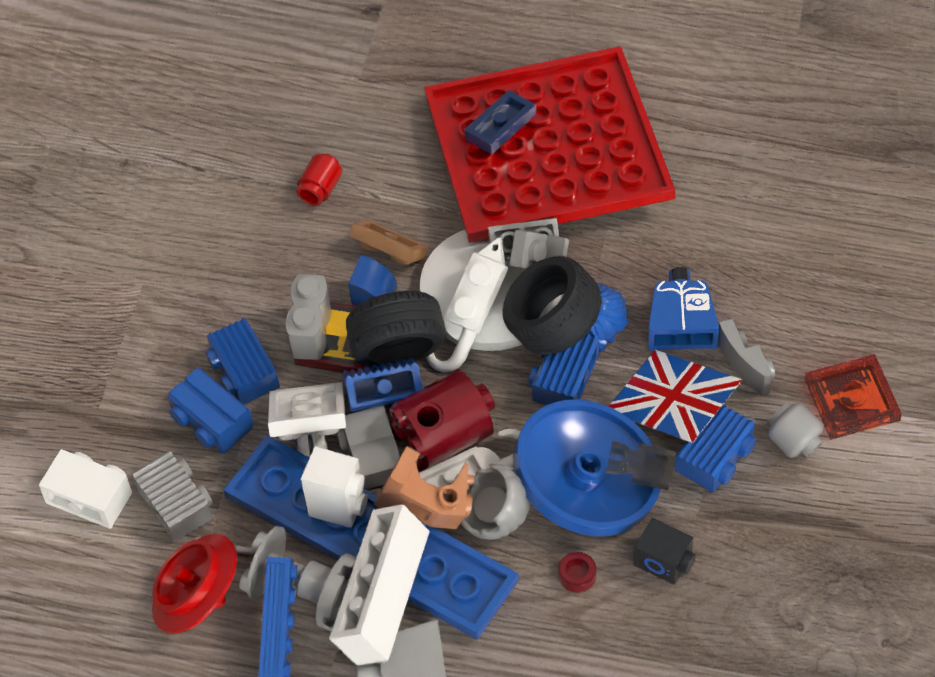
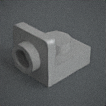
M515 230L509 266L528 268L532 264L549 257H566L569 239Z

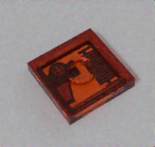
M875 354L805 373V382L830 440L901 421L902 413Z

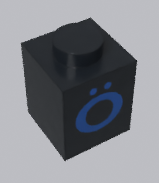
M651 518L634 547V566L675 585L681 573L687 575L694 564L696 554L692 552L693 537L655 518Z

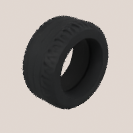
M565 256L549 257L532 264L514 280L503 303V320L507 329L528 350L543 355L555 354L572 347L591 330L600 312L602 295L596 281L578 262ZM564 294L560 302L551 311L540 317L551 301Z
M397 291L370 298L353 308L346 318V330L353 357L358 362L371 367L373 364L379 366L380 363L386 365L388 361L392 364L395 360L400 362L402 358L406 361L409 357L415 361L420 360L437 351L446 337L443 317L437 299L421 291Z

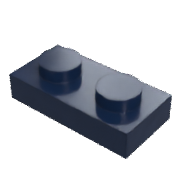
M508 90L464 130L465 140L492 155L536 115V104Z

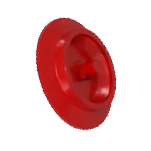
M209 534L191 540L175 550L165 561L155 579L152 592V616L159 629L169 634L183 633L200 624L215 608L220 609L225 605L227 601L225 594L232 582L237 565L236 548L228 537L222 534Z

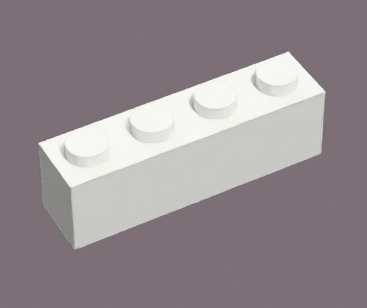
M404 504L372 511L329 638L356 665L388 661L429 534V530Z

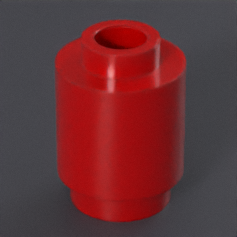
M330 154L313 155L297 182L298 188L296 193L298 197L312 206H319L322 202L326 201L343 174L339 161Z

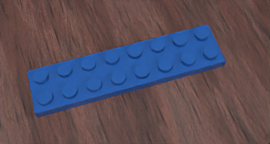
M266 435L223 490L225 498L271 524L283 527L285 532L337 561L346 553L357 557L372 511L380 509L374 505L378 496L363 488L364 493L368 495L367 505L363 515L356 516L352 528L310 517L301 482V477L310 458ZM422 523L429 530V534L407 601L478 640L518 583L519 574L441 530Z

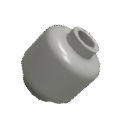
M787 402L767 421L771 426L768 431L769 439L789 458L797 457L801 453L809 457L823 443L819 438L824 428L823 423L803 403L791 405Z

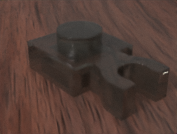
M612 441L609 455L618 456L622 460L617 461L609 458L606 473L615 475L630 473L632 474V483L669 490L676 451L639 443L638 449L635 451L623 443Z

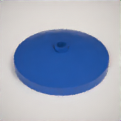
M575 399L548 404L536 411L527 420L515 443L513 453L514 471L521 479L526 491V498L547 519L572 532L589 536H611L628 531L638 525L648 515L660 494L662 469L653 444L632 420L606 405Z

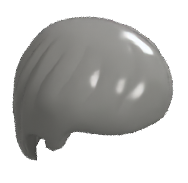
M494 463L490 464V468L478 470L474 476V483L467 492V494L472 495L471 512L469 517H464L461 525L472 535L485 540L499 539L509 535L510 532L516 531L525 522L526 515L530 509V502L526 498L525 488L516 473L503 465Z

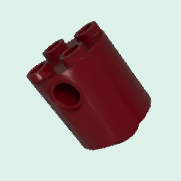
M458 369L393 403L392 408L389 409L393 419L389 421L394 437L398 441L403 439L407 447L420 453L416 461L417 470L420 471L422 469H429L494 434V426L489 412L495 409V403L491 393L483 383L474 385L471 379Z

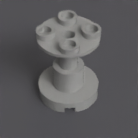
M275 526L268 534L261 531L253 542L252 553L255 555L250 568H247L243 573L239 585L240 590L247 592L248 597L256 600L264 594L267 557H283L286 532L283 527ZM348 553L342 555L333 568L315 561H310L307 566L294 561V565L298 566L297 579H293V586L297 588L298 597L317 604L316 622L319 627L332 632L357 559L356 556Z

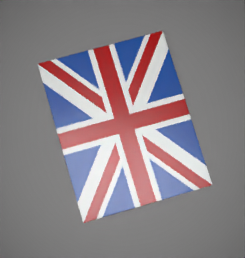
M655 350L608 407L619 411L634 422L693 443L743 379Z

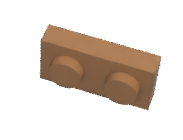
M370 220L353 223L349 237L360 241L359 245L362 248L374 252L381 250L390 254L392 261L402 265H410V263L423 260L428 249L427 245Z

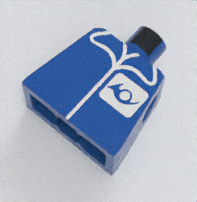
M676 267L669 271V281L655 284L649 321L648 350L718 348L719 324L708 284L703 280L691 281L690 271L687 268Z

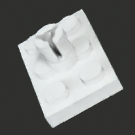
M342 382L269 391L268 426L270 437L279 436L280 440L297 439V451L305 456H310V450L314 449V447L328 450L325 435H332L339 432L340 428H346Z

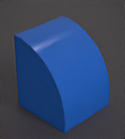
M363 255L360 256L348 283L351 304L354 306L370 298L396 292L398 288L394 275L385 266Z

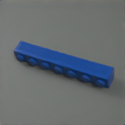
M267 557L259 677H291V663H288V653H292L293 638H289L290 628H294L295 615L291 613V604L296 602V589H292L293 579H297L298 566L294 565L292 558Z

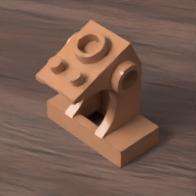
M406 446L388 476L374 505L381 509L404 504L420 522L430 527L456 529L464 517H469L471 512L472 495L467 494L469 484L473 485L474 475H468L469 464L464 463L452 484L436 487L423 480L417 470L416 461L420 453Z

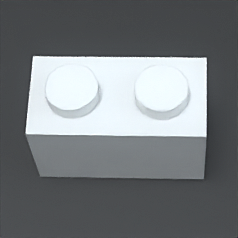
M314 447L301 477L308 515L310 517L352 528L356 516L363 515L368 495L363 490L365 477L361 475L358 458Z
M62 449L39 483V488L46 504L109 529L112 528L132 494L128 478L120 468L114 465L103 466L93 462L90 457L83 453L75 452L72 454Z

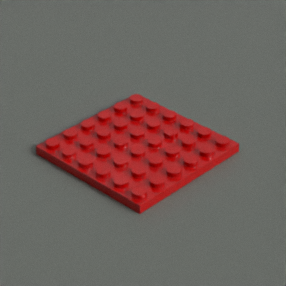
M621 46L424 87L425 98L469 243L489 239L487 227L557 218V223L561 224L675 199L674 184ZM508 90L536 104V115L492 155L465 140L464 130Z

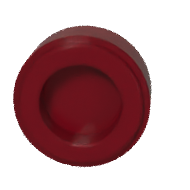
M573 552L561 559L558 565V578L561 585L568 591L584 592L590 589L596 581V564L589 555L582 552Z

